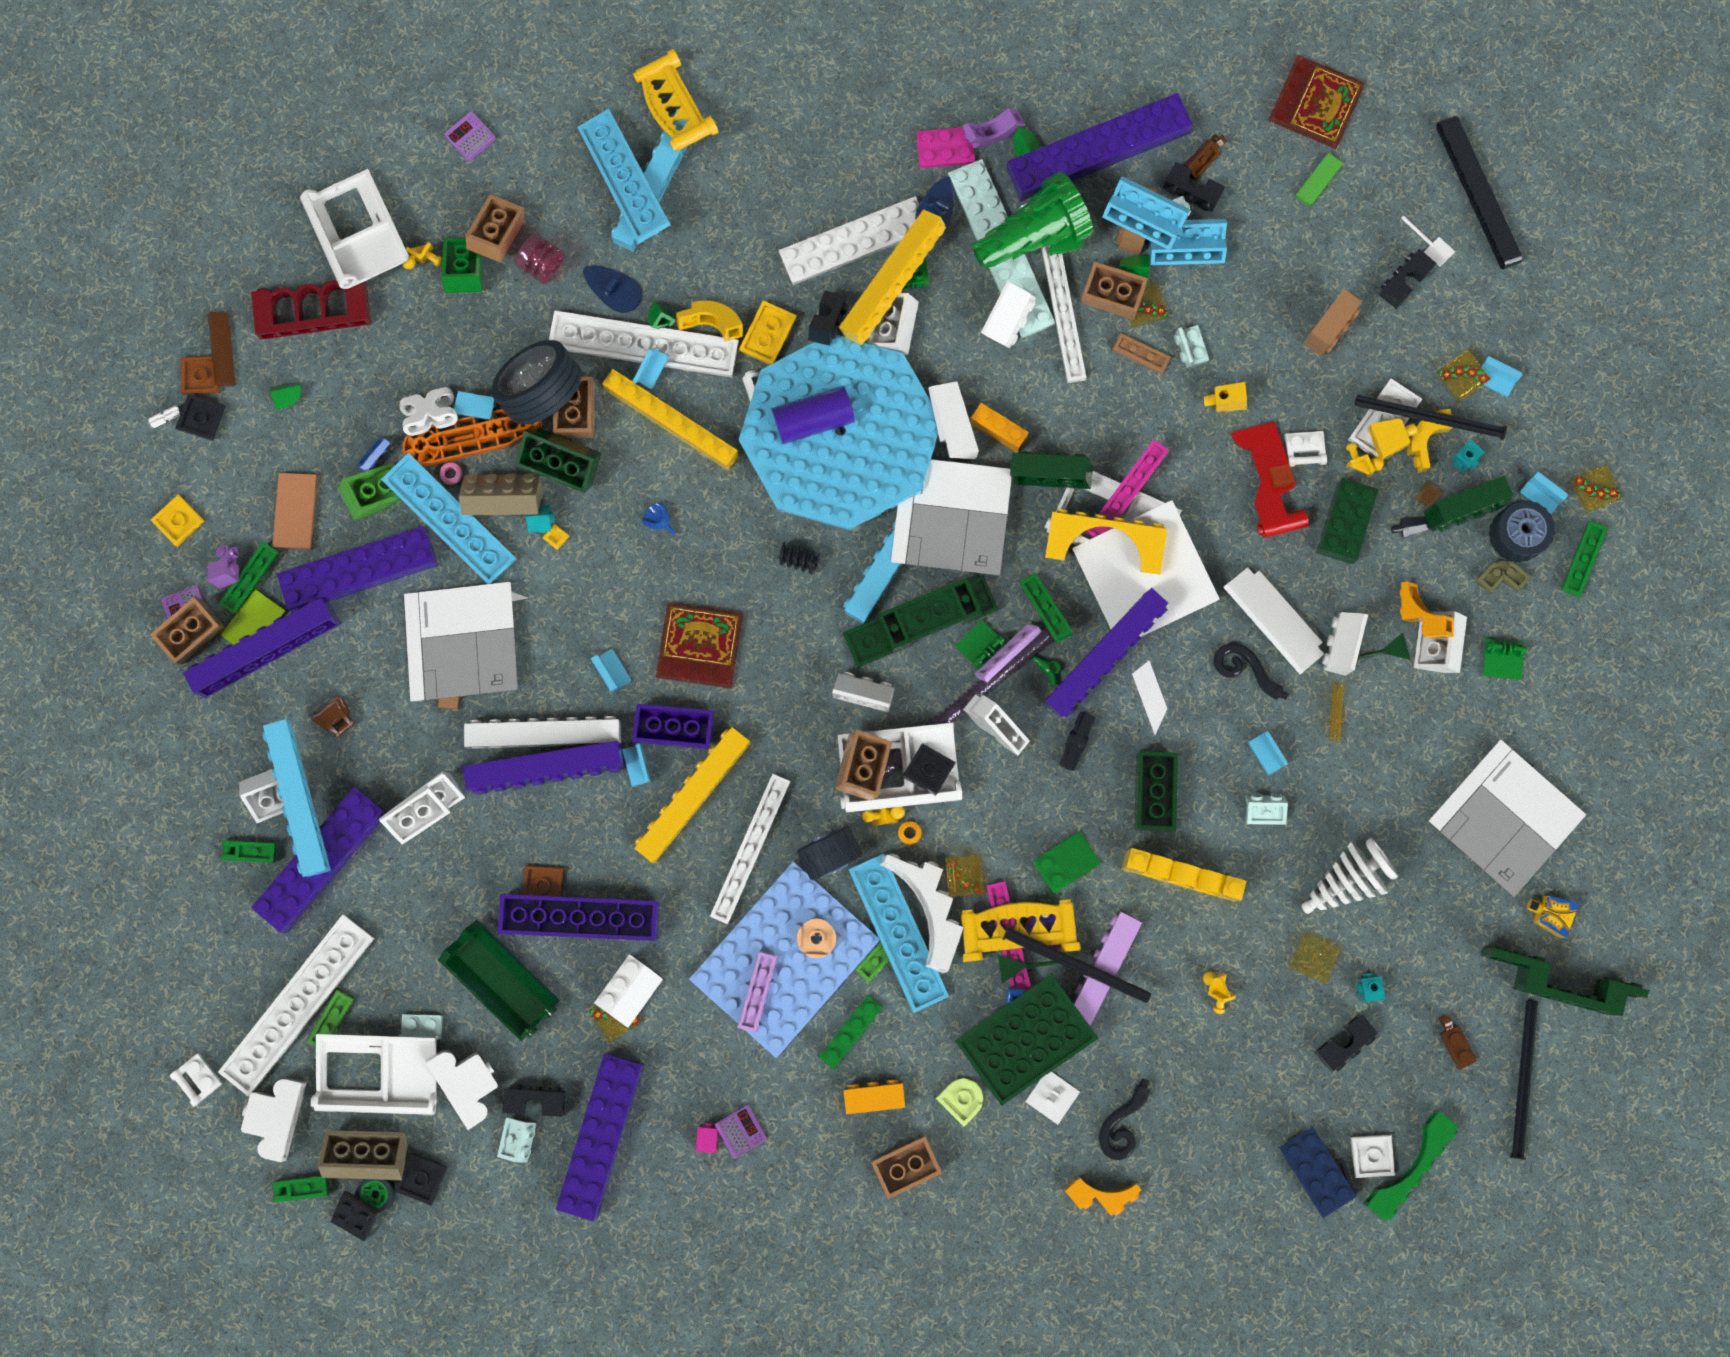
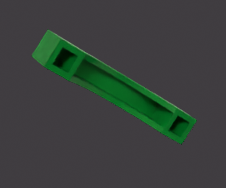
M1434 1110L1423 1124L1421 1148L1412 1167L1395 1182L1374 1188L1363 1205L1382 1220H1391L1396 1215V1208L1399 1204H1403L1408 1199V1193L1412 1187L1418 1186L1422 1174L1431 1169L1433 1166L1432 1161L1435 1157H1439L1444 1152V1145L1447 1141H1451L1456 1136V1130L1459 1126L1440 1111Z

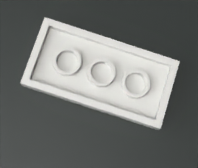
M1393 379L1388 381L1377 397L1379 400L1416 408L1422 401L1420 397ZM1369 409L1348 440L1356 443L1359 448L1372 457H1378L1367 429L1369 425L1401 418L1405 425L1409 418Z

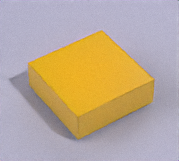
M554 523L551 531H547L542 538L558 550L569 538V535Z

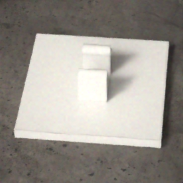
M1050 1072L1040 1079L1025 1102L1058 1125L1080 1091L1053 1072Z

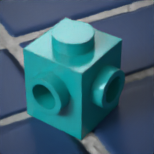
M1470 440L1451 460L1455 468L1465 472L1469 468L1473 470L1480 463L1478 459L1485 452L1475 442Z
M541 505L538 514L526 515L528 533L551 531L552 524L555 523V513L551 512L550 505Z
M1375 973L1363 974V978L1358 979L1356 990L1358 995H1361L1362 1002L1386 1000L1382 976H1375Z

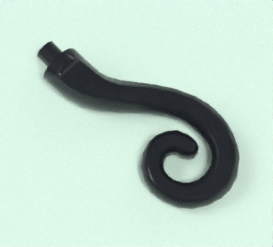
M1230 643L1221 646L1215 652L1214 666L1222 676L1234 678L1242 672L1243 661L1237 656L1231 659L1235 665L1234 669L1229 670L1223 664L1224 657L1227 654L1235 653L1241 655L1250 664L1259 687L1266 695L1275 700H1278L1279 697L1284 700L1287 699L1289 693L1283 691V686L1268 678L1259 659L1247 647Z
M1142 1078L1140 1085H1135L1131 1099L1110 1114L1103 1122L1099 1132V1145L1108 1158L1122 1160L1133 1153L1136 1142L1132 1132L1128 1129L1120 1128L1113 1133L1112 1139L1115 1142L1119 1141L1121 1137L1126 1138L1127 1145L1122 1150L1112 1148L1109 1143V1135L1116 1123L1135 1113L1145 1104L1151 1089L1147 1088L1149 1080Z

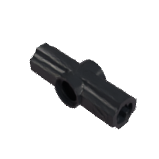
M1079 712L1074 728L1070 731L1065 743L1066 748L1059 766L1075 771L1080 755L1084 752L1089 740L1088 735L1095 717L1088 713Z

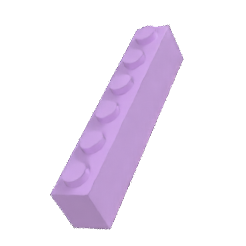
M1119 912L1118 915L1114 914L1110 921V925H1112L1110 931H1106L1101 939V942H1103L1101 949H1096L1092 957L1095 960L1092 966L1116 976L1142 922L1123 912ZM1083 975L1085 977L1083 984H1079L1074 992L1077 995L1074 1004L1089 1025H1091L1110 987Z

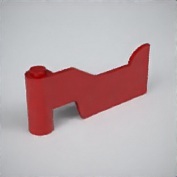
M1275 422L1232 432V439L1239 447L1246 450L1250 449L1260 478L1255 500V507L1259 516V522L1256 525L1258 535L1265 539L1308 527L1309 521L1306 511L1300 509L1286 513L1281 499L1283 494L1296 486V482Z

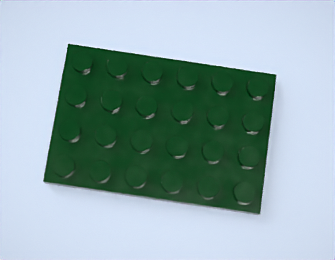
M1050 973L957 1038L955 1042L1002 1106L1096 1041L1098 1036L1053 973Z

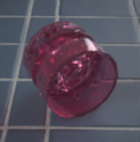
M533 234L519 250L515 265L526 274L531 273L532 278L538 279V282L541 284H546L560 269L565 253L554 244L549 245L548 240L539 234Z

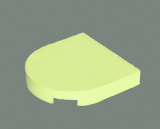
M959 1078L952 1081L936 1097L963 1126L980 1111L983 1104L981 1088L976 1082L968 1078Z

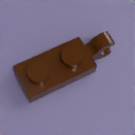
M1214 134L1210 140L1207 139L1183 165L1192 170L1191 179L1196 180L1220 155L1218 149L1226 142L1223 135L1219 137L1217 134Z
M1444 1015L1438 1018L1444 1029V1032L1439 1034L1457 1069L1461 1070L1477 1062L1460 1026L1456 1025L1453 1027L1449 1016Z

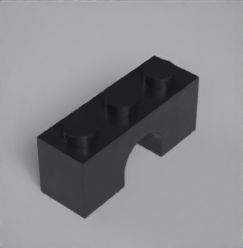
M1175 162L1163 188L1170 194L1182 196L1188 203L1193 202L1199 205L1204 211L1213 212L1223 194L1225 186L1208 179L1203 187H1193L1189 182L1192 170Z
M1420 249L1415 254L1411 252L1405 259V266H1399L1393 273L1395 277L1391 281L1387 279L1380 287L1383 290L1379 295L1395 309L1412 292V289L1407 286L1405 278L1413 277L1421 282L1437 264Z
M824 291L819 304V315L814 314L809 325L808 341L830 346L832 340L836 339L838 327L843 322V315H846L848 311L845 295Z
M1358 1014L1344 1026L1350 1035V1041L1345 1047L1341 1048L1333 1040L1329 1039L1314 1052L1330 1071H1340L1345 1067L1346 1060L1350 1057L1352 1059L1360 1054V1048L1364 1045L1368 1046L1375 1041L1376 1038L1374 1036L1378 1032L1363 1014Z
M510 1084V1088L504 1089L502 1113L524 1114L527 1102L530 1099H536L542 1105V1116L562 1117L565 1113L566 1091H561V1087H549V1090H541L542 1086H530V1089H522V1085Z

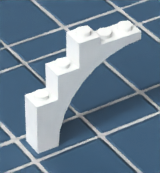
M895 854L885 855L880 865L893 871L903 879L914 891L923 906L930 935L929 953L925 966L941 973L948 972L964 927L959 926V923L955 920H946L953 898L949 897L947 892L936 891L943 869L931 861L921 864L919 868L918 864L911 861L904 862Z

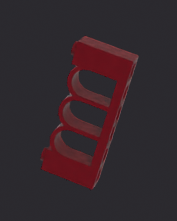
M337 280L326 282L321 290L313 284H305L300 286L295 293L288 288H278L274 291L267 288H259L257 291L251 292L255 335L260 340L371 325L366 281L348 289L341 288ZM335 290L345 291L348 314L329 317V295ZM309 294H318L322 318L303 320V299ZM285 297L293 298L296 322L278 324L276 312L278 301Z

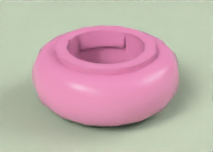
M453 462L444 464L439 471L441 481L447 485L459 483L463 476L461 467ZM449 469H454L456 475L453 478H447L446 472Z

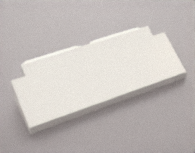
M1246 568L1224 586V589L1299 674H1302L1324 655L1318 647L1323 642L1260 571L1253 574L1249 568Z

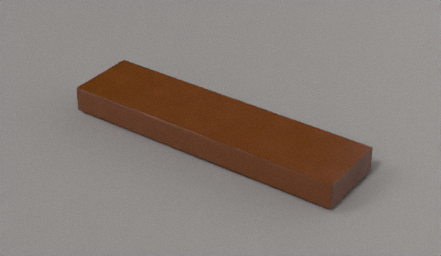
M210 311L208 313L214 383L219 386L232 387L235 385L229 316L228 313Z

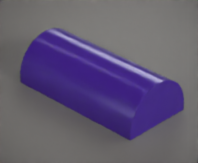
M844 386L771 408L782 445L855 422L852 406Z
M637 704L632 742L710 750L713 737L714 711Z

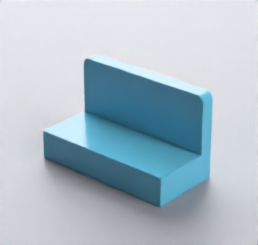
M651 347L633 382H639L653 389L669 355L655 347Z
M1490 356L1483 361L1480 367L1481 370H1484L1480 375L1486 373L1487 377H1489V381L1484 386L1505 397L1509 396L1514 384L1523 374Z
M458 391L454 410L458 415L490 420L493 410H497L498 403L493 397Z
M1540 472L1532 475L1519 492L1527 500L1537 502L1545 507L1551 514L1568 496L1565 491Z
M613 649L600 656L595 655L591 658L612 693L631 682V678Z
M1268 731L1248 742L1249 747L1267 776L1288 764Z
M637 743L636 746L622 749L632 787L651 782L642 745Z

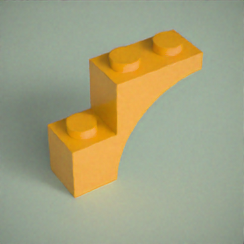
M1409 581L1401 582L1400 597L1402 607L1400 608L1402 620L1407 622L1423 621L1421 630L1423 637L1426 638L1454 637V619L1446 615H1435L1430 612L1420 599L1418 584Z
M1078 1176L1064 1188V1191L1080 1210L1082 1208H1089L1094 1203L1093 1199L1096 1197L1112 1216L1113 1214H1120L1125 1209L1124 1205L1128 1201L1134 1202L1140 1196L1139 1192L1141 1189L1133 1182L1131 1185L1120 1190L1103 1191L1089 1186Z

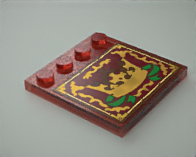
M1297 55L1268 121L1336 149L1365 83Z
M667 603L656 678L732 689L743 613Z

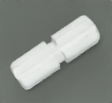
M173 406L164 410L162 414L160 412L150 417L148 421L155 428L166 423V420L170 421L180 416L181 411L179 407Z

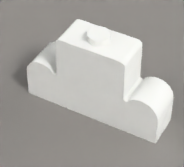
M975 694L963 709L981 729L994 736L1001 745L1017 756L1030 742L997 703L984 695L979 697Z
M442 1050L425 1061L467 1130L486 1118L487 1108L485 1103L479 1099L498 1086L491 1074L494 1070L489 1062L484 1063L480 1055L474 1052L456 1064L454 1054L449 1050Z
M291 1078L281 1079L273 1087L274 1095L262 1092L250 1094L248 1104L244 1106L242 1112L244 1119L241 1131L264 1137V1140L258 1145V1153L261 1157L278 1162L287 1161L307 1082Z

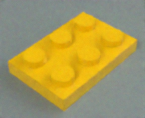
M763 300L739 348V352L768 365L775 363L797 319V315Z

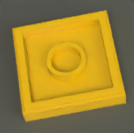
M179 494L151 519L176 547L180 546L205 522Z

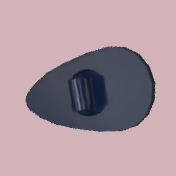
M949 176L940 179L930 188L921 200L915 214V220L923 209L940 216L946 226L944 233L952 217L955 199V189Z
M587 266L584 268L583 274L589 287L612 310L619 313H627L633 311L639 305L642 299V291L635 280L605 267Z

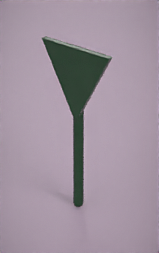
M1402 633L1384 649L1358 655L1357 659L1379 654H1387L1410 660Z
M998 954L1002 983L1025 968L1059 964L1055 961L1024 964Z

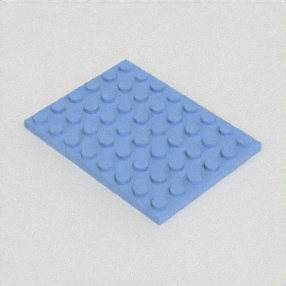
M792 862L689 980L733 1020L739 1023L758 952L761 951L778 956L757 1033L747 1031L777 1058L880 939L816 881L810 880L808 874ZM811 919L825 920L833 927L836 933L835 947L828 955L822 958L807 956L801 951L797 943L799 929ZM815 933V936H811V941H814V944L822 941V935L819 936L820 933Z

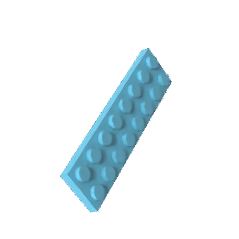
M610 109L578 126L580 134L638 244L669 227L671 224Z
M409 453L381 479L487 584H492L517 560L474 516L462 515L460 503Z
M881 854L848 869L908 1004L912 1012L915 1013L949 997L938 971L925 966L929 951L893 872L880 865L882 858L885 856Z

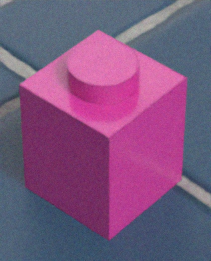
M703 1123V1126L698 1127L696 1152H717L719 1132L714 1123Z

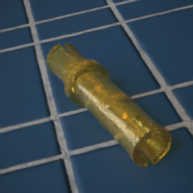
M1338 683L1332 684L1331 717L1328 719V724H1330L1328 741L1334 742V734H1336V742H1341L1345 684L1342 683L1339 685V691H1337Z

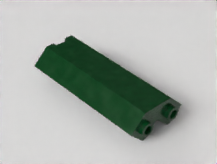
M477 919L463 930L459 938L448 946L438 959L520 1041H523L527 1036L531 1038L538 1031L536 1027L547 1016L550 1018L557 1011L556 1005L560 1000Z

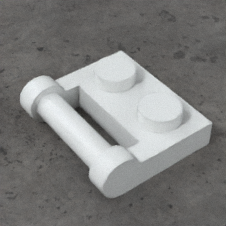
M1323 431L1285 434L1286 455L1290 467L1300 464H1327ZM1318 452L1319 456L1294 457V453Z
M197 1053L179 1069L170 1074V1078L173 1081L175 1080L191 1100L190 1104L193 1107L202 1102L223 1084L200 1053ZM185 1072L200 1089L201 1093L199 1095L194 1092L182 1076Z

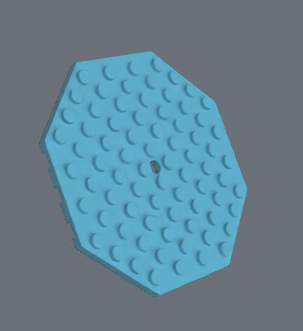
M837 335L836 339L832 340L830 346L813 342L760 370L740 433L739 443L747 454L749 461L777 510L846 530H852L865 521H869L879 516L882 512L892 509L912 496L921 493L937 441L938 430L932 403L903 353L868 343L860 345L846 337ZM840 386L845 387L852 406L855 422L843 426L846 430L844 435H837L835 428L782 445L771 412L772 407Z

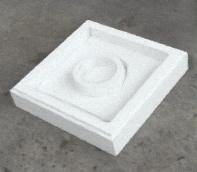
M1390 1134L1350 1137L1354 1178L1395 1175L1392 1137Z

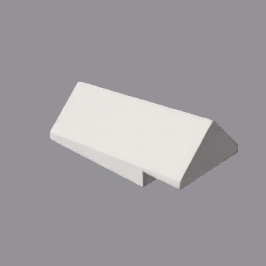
M958 382L929 387L940 442L947 443L949 457L976 459L979 450Z
M442 771L379 818V820L401 844H404L450 813L449 808L464 799L465 796L452 775Z

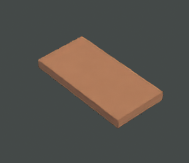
M279 473L273 548L312 550L317 475Z

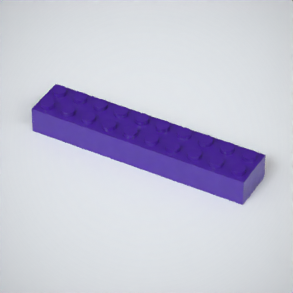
M1176 93L1011 159L1007 163L1006 170L1022 202L1032 198L1034 194L1042 189L1043 180L1059 171L1065 173L1071 181H1074L1190 134L1193 124L1179 94Z

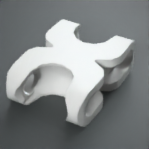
M444 387L431 390L427 393L426 398L417 394L403 398L399 404L400 410L404 415L410 416L403 421V431L407 435L414 436L426 433L431 425H434L436 428L454 425L458 419L457 413L453 408L447 407L454 401L452 390Z

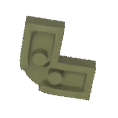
M1497 561L1488 566L1475 582L1491 594L1504 581L1517 593L1531 577L1511 561Z

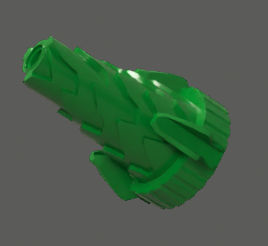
M1059 171L1043 180L1042 189L1034 194L1029 202L1019 207L1014 214L1005 218L1006 221L988 231L985 237L972 243L971 246L978 264L989 268L1010 258L1014 260L1027 252L1035 251L1047 245H1050L1048 250L1050 256L1076 251L1082 247L1083 240L1091 236L1093 226L1088 209L1078 190L1069 177Z

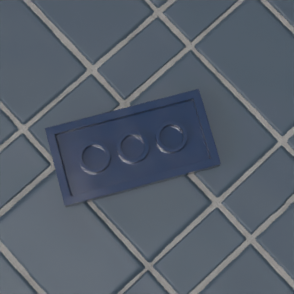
M1312 1126L1278 1147L1322 1218L1357 1197Z

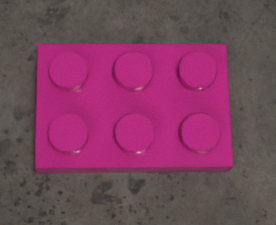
M963 127L916 131L920 169L968 165L975 162L974 147L966 139Z

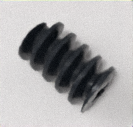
M784 541L778 559L782 566L787 561L788 568H791L794 564V569L798 570L801 566L802 572L808 569L809 574L812 575L817 568L820 553L815 557V551L812 550L808 554L807 548L800 552V546L793 550V544L786 548V542Z

